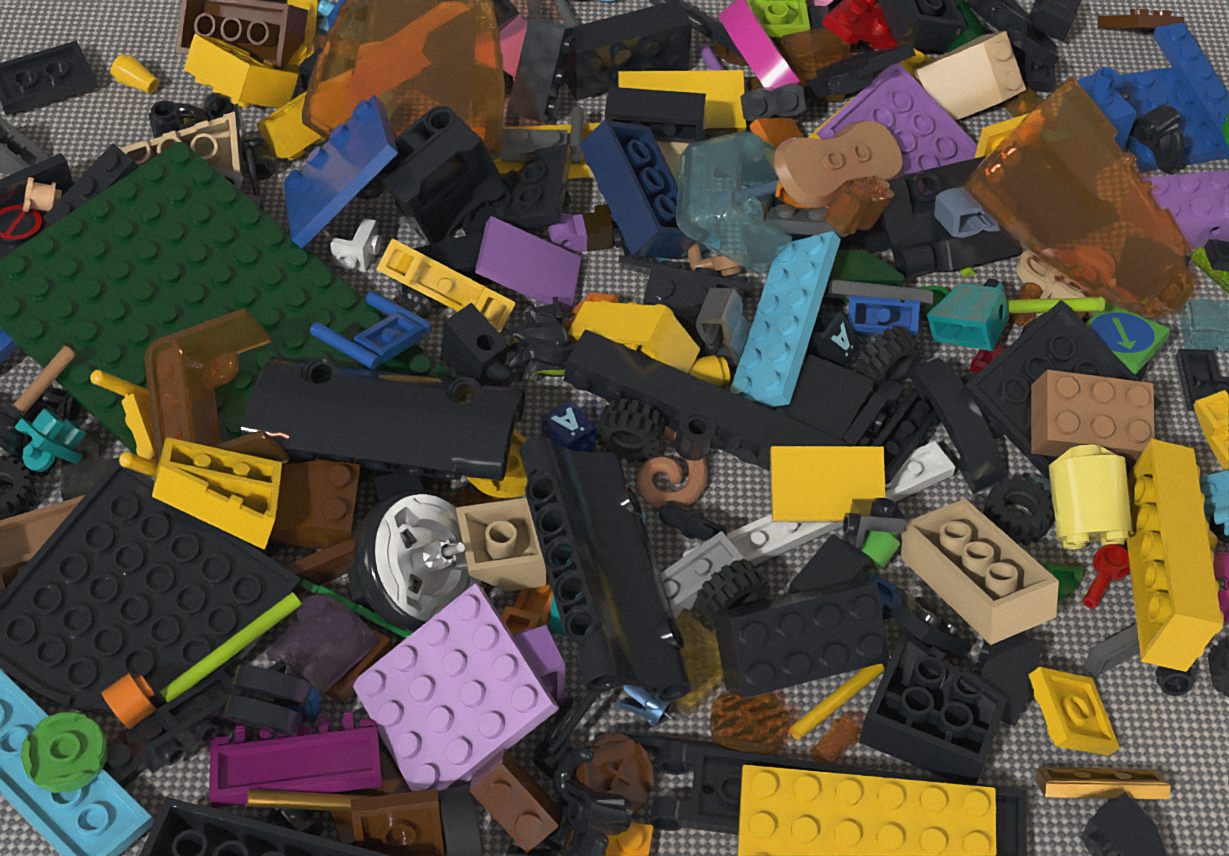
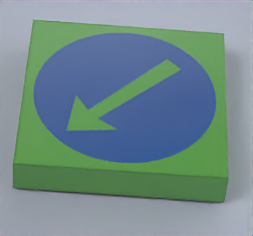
M1109 302L1105 303L1103 311H1097L1086 323V326L1133 374H1136L1168 339L1170 328Z

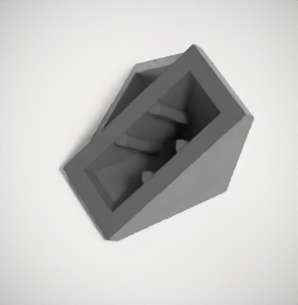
M0 117V173L11 175L48 158L49 154L23 135L16 127Z

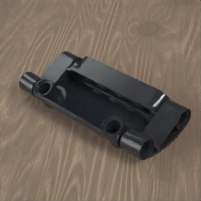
M273 356L262 369L250 395L241 427V442L244 446L280 450L282 454L300 460H327L360 464V468L444 480H460L462 475L503 481L506 474L515 422H521L524 412L525 390L479 384L470 377L449 380L336 365L326 358L306 361ZM332 375L330 381L317 384L321 376ZM465 394L476 395L472 402L459 403L460 398Z

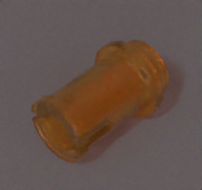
M1026 282L1022 285L1016 300L1039 299L1043 291L1039 285ZM1035 313L1009 314L1011 322L1019 326H1025L1035 318Z
M842 716L840 719L836 718L831 722L832 728L810 749L811 755L817 762L833 764L834 760L849 745H856L858 743V735L861 731L852 719Z

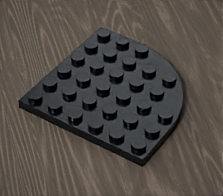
M118 457L0 594V669L26 688L49 701L78 711L97 714H115L102 696V691L128 673H131L135 678L142 675L155 692V695L150 700L158 709L168 703L159 691L290 593L296 594L303 585L301 578L244 540L152 497L155 481L143 473L121 466ZM263 634L203 680L209 676L213 678L223 672L228 673L249 653Z

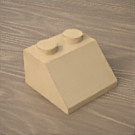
M527 498L456 507L469 576L507 592L546 586V567Z

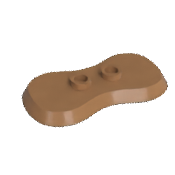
M859 120L851 122L837 134L824 139L789 138L783 141L774 153L775 170L783 188L795 202L809 208L824 207L833 202L843 192L855 188L869 189L871 183L902 176L903 172L902 156L896 140L884 125L874 121Z

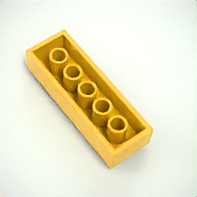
M1151 438L1127 476L1130 515L1134 534L1130 535L1129 540H1127L1140 657L1141 662L1187 672L1193 662L1203 655L1205 647L1212 637L1221 631L1224 623V614L1220 611L1219 583L1215 580L1214 553L1210 550L1209 523L1205 520L1203 507L1205 497L1200 489V467L1196 464L1194 449Z

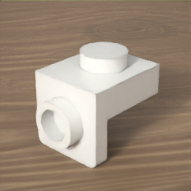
M363 218L352 241L333 238L331 251L334 265L346 269L366 271L373 255H377L381 248L382 238L377 233L376 220Z

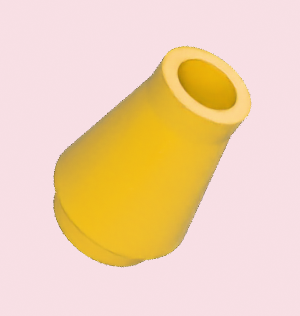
M121 54L114 60L111 66L110 73L115 77L117 83L144 91L149 95L153 94L159 86V78L148 71L133 55Z

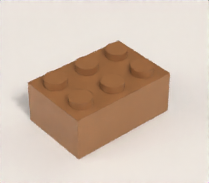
M1046 370L1031 385V454L1060 457L1072 447L1094 444L1100 445L1119 456H1123L1126 465L1134 466L1151 438L1155 439L1153 383Z

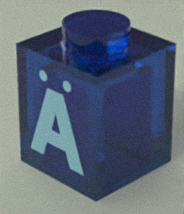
M572 400L541 416L542 437H547L555 443L575 451L593 453L596 450L595 432L597 427Z

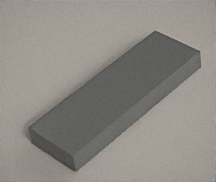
M842 280L827 282L823 297L848 300L849 296L900 299L901 302H904V300L920 301V307L933 304V292L931 290Z

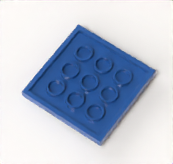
M375 95L368 101L363 100L354 109L353 116L345 124L341 123L334 128L330 134V140L322 148L320 146L316 147L309 154L307 163L300 170H293L285 179L284 192L291 239L301 248L398 154L384 103Z

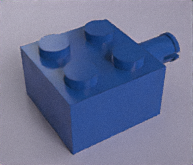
M1102 67V70L1099 68L1095 74L1067 83L1054 128L1055 132L1063 130L1070 137L1081 134L1087 138L1091 153L1093 154L1094 169L1122 158L1137 113L1113 88L1117 79V72L1109 67Z

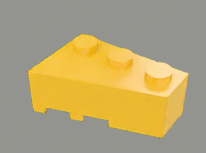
M606 300L601 302L584 301L567 332L569 339L575 343L580 339L585 329L685 373H689L700 351L698 345L675 318L673 311L662 304L640 305L634 302L625 304L611 303Z
M166 437L157 467L152 497L265 550L276 519L282 462Z

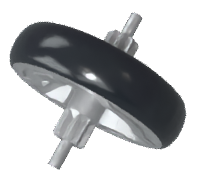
M405 490L387 496L372 507L364 517L355 539L354 567L364 597L383 620L400 630L414 633L473 584L476 583L480 587L483 584V581L468 574L464 554L465 547L461 540L456 515L457 506L447 498L434 492ZM403 531L413 541V544L407 549L400 537ZM414 578L419 581L415 592L408 590L409 579Z

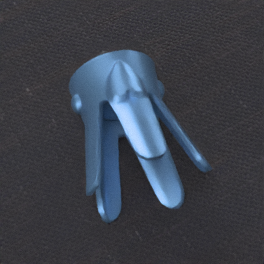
M624 685L623 687L625 692L639 703L628 699H621L619 702L614 703L616 707L645 717L649 724H653L656 727L664 716L675 721V717L667 713L673 701H660L641 687Z

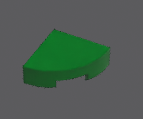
M1044 564V568L1059 580L1057 601H1061L1073 594L1081 580L1083 568Z

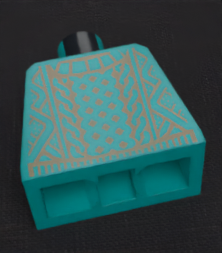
M988 279L983 286L962 283L955 287L927 314L934 342L992 351L1009 319V310L1003 285L996 279Z

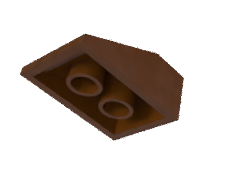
M318 460L282 465L276 519L267 543L325 549L352 538L359 489L360 464Z

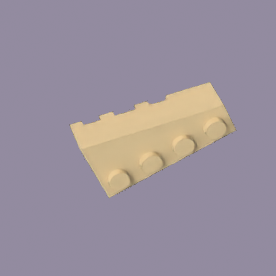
M235 111L211 121L206 120L197 123L195 126L177 132H168L162 134L163 136L149 141L144 140L120 148L136 164L142 166L176 142H184L211 166L239 173L244 177L242 144Z

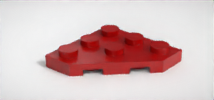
M843 0L827 14L821 23L847 43L857 44L859 40L871 42V48L879 50L900 46L893 38L878 0ZM913 47L920 52L925 50V48Z

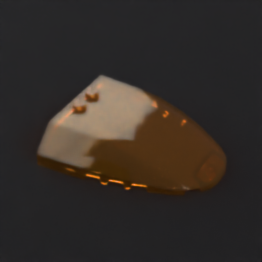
M346 0L345 4H341L338 17L333 27L329 28L322 52L317 56L302 109V124L329 141L330 134L334 128L341 123L345 124L353 116L352 113L363 100L368 101L375 95L384 103L395 139L435 106L444 105L451 108L482 138L490 155L499 153L503 132L505 81L500 32L496 23L493 0Z
M1070 77L1033 109L959 186L1012 242L1033 261L1065 283L1092 297H1103L1105 303L1140 316L1151 318L1167 316L1179 310L1192 294L1195 273L1187 270L1185 255L1190 251L1170 210L1168 208L1160 209L1151 192L1155 187L1151 181L1143 182L1134 168V164L1137 161L1133 153L1125 155L1114 140L1118 134L1117 130L1073 77Z

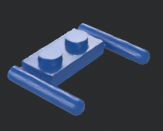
M371 291L366 295L367 304L389 315V317L354 336V341L347 339L319 322H315L310 327V333L314 337L365 366L375 369L378 364L382 365L421 341L423 335L429 336L434 325L382 295Z

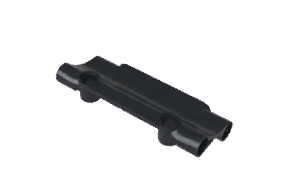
M1081 134L912 172L904 176L874 182L869 186V198L874 201L873 209L877 213L886 232L896 270L904 275V278L932 271L945 272L1020 254L1030 248H1045L1081 239L1084 237V234L1114 227L1118 222V211L1115 203L1111 199L1105 198L1099 190L1095 178L1090 145L1087 138ZM1039 152L1042 156V163L1040 166L1037 163V155ZM920 179L924 183V191L921 195L917 190V183ZM982 182L997 183L1016 203L1012 225L998 231L982 230L975 235L964 238L953 237L934 216L936 195L952 188L967 190L971 186Z
M536 437L526 441L519 450L528 480L525 487V495L563 631L567 637L582 647L576 656L586 690L591 693H601L620 686L631 685L643 688L656 699L664 702L675 701L686 696L692 687L680 649L684 648L683 637L676 624L642 518L640 503L634 491L627 484L618 455L612 452L591 453L571 450L547 437ZM591 626V629L585 634L588 627Z

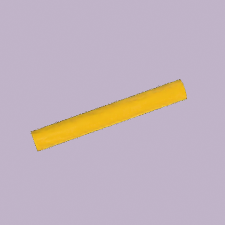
M880 663L862 668L789 727L791 735L796 740H801L884 672L883 665Z

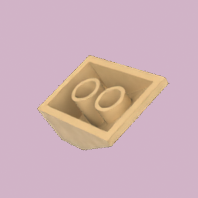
M1006 31L982 35L913 70L916 81L954 121L1001 103L1026 90Z

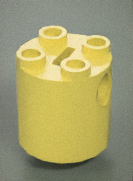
M1080 445L1070 448L1049 465L1052 503L1057 527L1056 540L1063 543V549L1086 548V543L1101 541L1102 547L1109 544L1124 545V541L1129 540V536L1134 534L1130 515V496L1125 458L1100 445Z

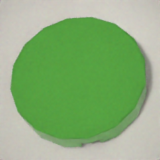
M60 712L44 718L35 725L37 729L31 733L30 737L27 735L22 743L20 758L28 778L38 788L52 793L71 792L86 786L100 774L107 761L108 743L102 727L96 721L94 722L92 719L87 718L85 714L79 712Z

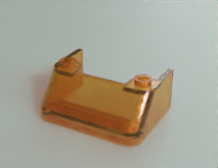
M245 308L159 338L147 348L144 361L155 455L158 463L166 437L282 462V464L289 462V455L263 429L224 443L221 440L214 388L230 382L236 376L239 369V353L271 342L268 333Z

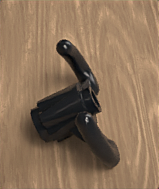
M1127 90L1119 92L1126 101L1130 99V93ZM1161 105L1141 117L1135 118L1129 135L1136 138L1141 144L1149 147L1154 153L1157 168L1162 172L1171 173L1179 165L1184 151L1183 131L1178 129L1181 118L1177 110L1171 106ZM1170 135H1171V143H1172L1171 153H1170Z
M163 100L151 107L149 120L155 139L168 132H177L195 126L197 123L206 120L210 121V116L199 107Z
M578 747L569 752L560 762L553 776V788L556 794L568 801L567 817L575 830L574 843L567 856H604L609 845L607 835L618 836L621 832H626L632 821V806L627 798H624L621 794L593 791L572 779L574 769L578 765L593 760L594 751L589 747Z

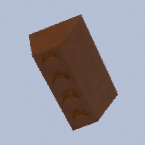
M181 0L175 53L188 55L194 34L217 38L251 53L250 57L262 64L264 60L274 63V67L284 68L304 42L308 10L289 4L259 0Z

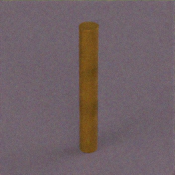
M248 789L247 807L351 812V799L372 796Z

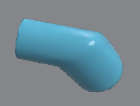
M321 0L317 10L318 14L324 16L318 32L322 36L330 38L327 16L337 3Z

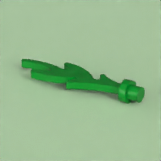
M303 578V585L301 587L339 605L341 608L378 624L381 628L405 639L412 634L390 625L369 609Z

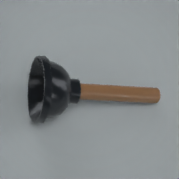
M64 346L13 406L8 404L3 411L0 410V447L17 459L20 456L18 451L23 445L25 434L15 428L16 424L21 418L26 420L24 415L75 357L76 354L72 348Z

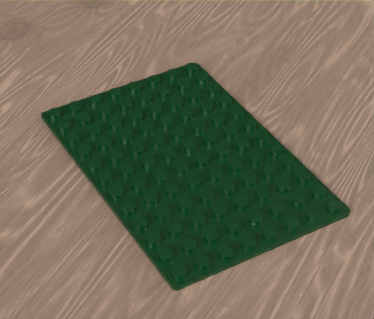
M176 142L0 259V329L43 369L64 346L72 348L75 351V357L58 375L55 381L136 455L137 444L132 431L126 424V413L121 402L125 396L93 384L90 379L93 371H104L152 391V401L157 403L169 438L282 462V465L310 462L288 457L282 454L280 450L242 445L241 427L250 395L262 369L273 356L306 361L326 358L336 365L371 369L311 335L310 327L315 322H319L347 339L354 341V336L386 318L376 308L367 304L360 294L307 248H301L294 243L291 235L184 142ZM417 344L412 345L382 365L378 364L373 369L457 380ZM332 375L321 376L317 384L330 381ZM466 394L460 398L459 402L466 397ZM360 468L359 485L377 470ZM247 542L269 558H272L287 546L267 543L264 550Z

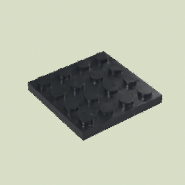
M1062 300L1054 305L961 389L1049 482V465L1059 457L1031 454V385L1046 370L1140 381ZM1154 395L1155 411L1162 402Z

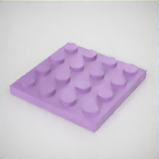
M476 583L361 674L353 685L370 718L377 722L378 732L412 792L437 789L438 791L463 786L472 778V775L503 748L508 750L559 709L483 588Z

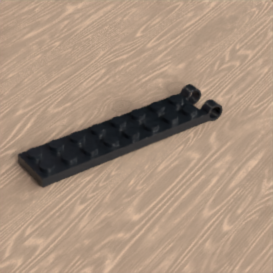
M666 741L659 747L657 763L659 770L671 775H683L689 771L694 772L690 802L673 797H658L653 800L650 824L660 830L677 831L682 828L738 835L743 765L993 787L996 791V856H1027V790L687 745L679 741ZM703 788L713 789L714 793L705 794Z

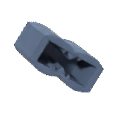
M982 182L971 186L967 190L952 188L936 195L934 216L953 237L964 238L975 235L982 230L998 231L1012 225L1016 203L997 183Z

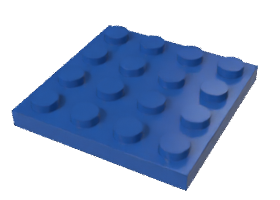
M1172 67L1117 75L1113 88L1118 93L1122 90H1127L1130 93V99L1127 102L1136 110L1135 118L1141 117L1161 105L1171 106L1177 110L1181 118L1178 129L1183 131L1184 137L1183 156L1178 166L1228 159ZM1129 135L1126 147L1141 172L1159 170L1156 166L1154 153L1149 147L1141 144L1136 138ZM1170 135V153H1171L1172 143H1171V135Z

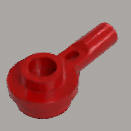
M1106 545L1100 548L1093 557V568L1097 575L1082 600L1083 604L1090 609H1095L1098 606L1111 581L1122 580L1130 572L1128 552L1119 545Z

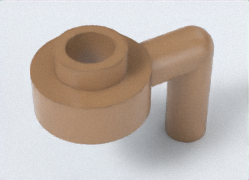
M698 241L687 250L691 271H695L696 267L712 271L721 270L722 276L742 272L741 265L747 264L744 250L702 259Z

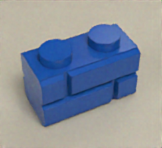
M849 296L847 321L856 335L876 336L878 333L883 335L885 329H892L893 326L898 325L899 327L903 326L916 339L920 301L904 300V302H901L900 299Z

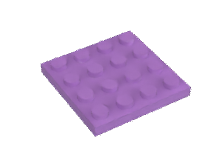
M899 62L888 66L872 81L870 86L865 87L816 133L821 139L837 134L846 125L854 121L878 122L890 131L897 142L902 156V176L912 172L973 159L977 149V144ZM921 179L917 183V190L920 195L924 191V183Z

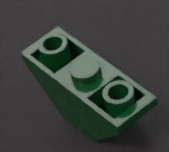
M837 250L828 282L842 280L903 287L904 275L867 250ZM823 297L821 303H849V300Z

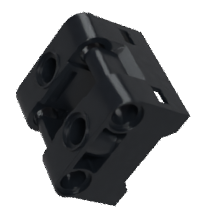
M444 105L435 106L394 139L398 154L377 174L385 189L395 198V205L406 223L428 245L448 240L449 232L464 220L468 214L486 201H497L508 191L482 138L451 108Z

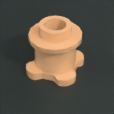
M28 177L23 211L28 212L30 208L48 212L61 199L62 190L55 189V182H52V185L33 182L34 178Z

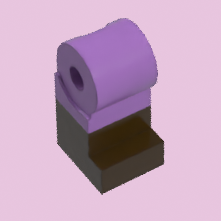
M608 204L594 206V212L579 215L562 213L560 223L548 225L551 243L567 251L579 253L612 249L613 224Z

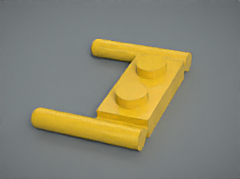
M93 371L90 376L93 384L125 396L121 402L126 413V424L132 431L137 444V455L130 452L122 453L119 457L120 465L156 477L166 437L169 438L157 403L152 401L153 392L104 371Z

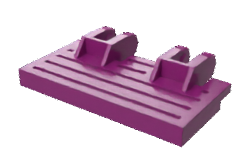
M353 711L344 712V717L342 718L343 731L331 732V723L327 714L318 715L319 734H313L312 726L299 728L296 737L277 734V739H273L272 732L260 730L261 741L249 742V733L245 725H236L235 744L230 745L229 737L211 739L209 776L211 807L247 804L248 789L334 793L381 787L382 773L377 722L374 719L359 720L360 728L355 729Z

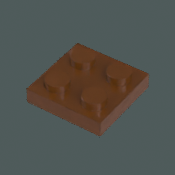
M437 789L350 800L356 847L391 856H444Z

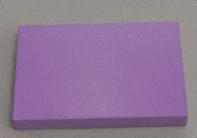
M491 216L486 222L475 273L547 305L553 304L552 297L558 296L561 311L568 313L573 306L581 256Z

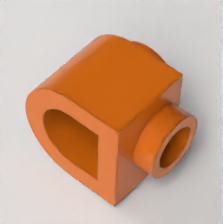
M128 673L101 692L112 711L128 729H131L157 710L150 700L155 695V692L142 675L135 678L131 673Z

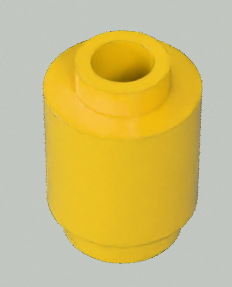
M715 355L696 358L688 373L720 388L723 385L729 384L730 381L727 361L724 357L717 358Z

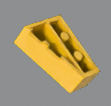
M194 34L184 67L185 71L195 76L194 81L206 86H213V92L231 97V103H238L239 106L249 108L250 104L277 109L281 108L291 101L299 76L292 71L273 69L275 64L264 60L262 64L250 57L251 53L223 40Z

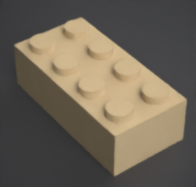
M967 499L957 501L905 522L904 531L901 533V559L990 645L1056 618L1059 580Z

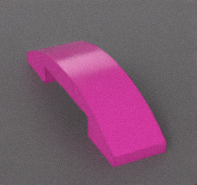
M736 0L718 14L736 47L764 87L777 88L787 83L801 82L791 65L784 59L758 21V16L747 0Z

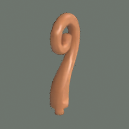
M665 426L664 436L674 445L676 432L670 427ZM656 456L646 460L640 467L637 475V486L642 498L657 509L665 505L674 510L667 506L666 502L669 500L677 502V504L685 508L694 504L704 491L708 480V467L705 457L697 461L685 459L689 469L688 480L677 491L661 490L654 485L652 479L655 474L662 472L668 475V479L672 484H679L683 479V470L680 464L668 456Z

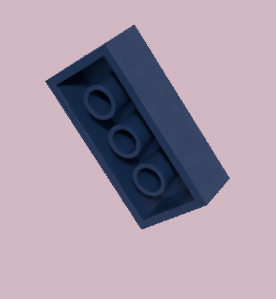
M604 120L579 144L585 156L586 164L591 168L598 183V189L604 196L611 210V216L617 223L624 237L625 245L632 255L677 259L703 236L650 127Z

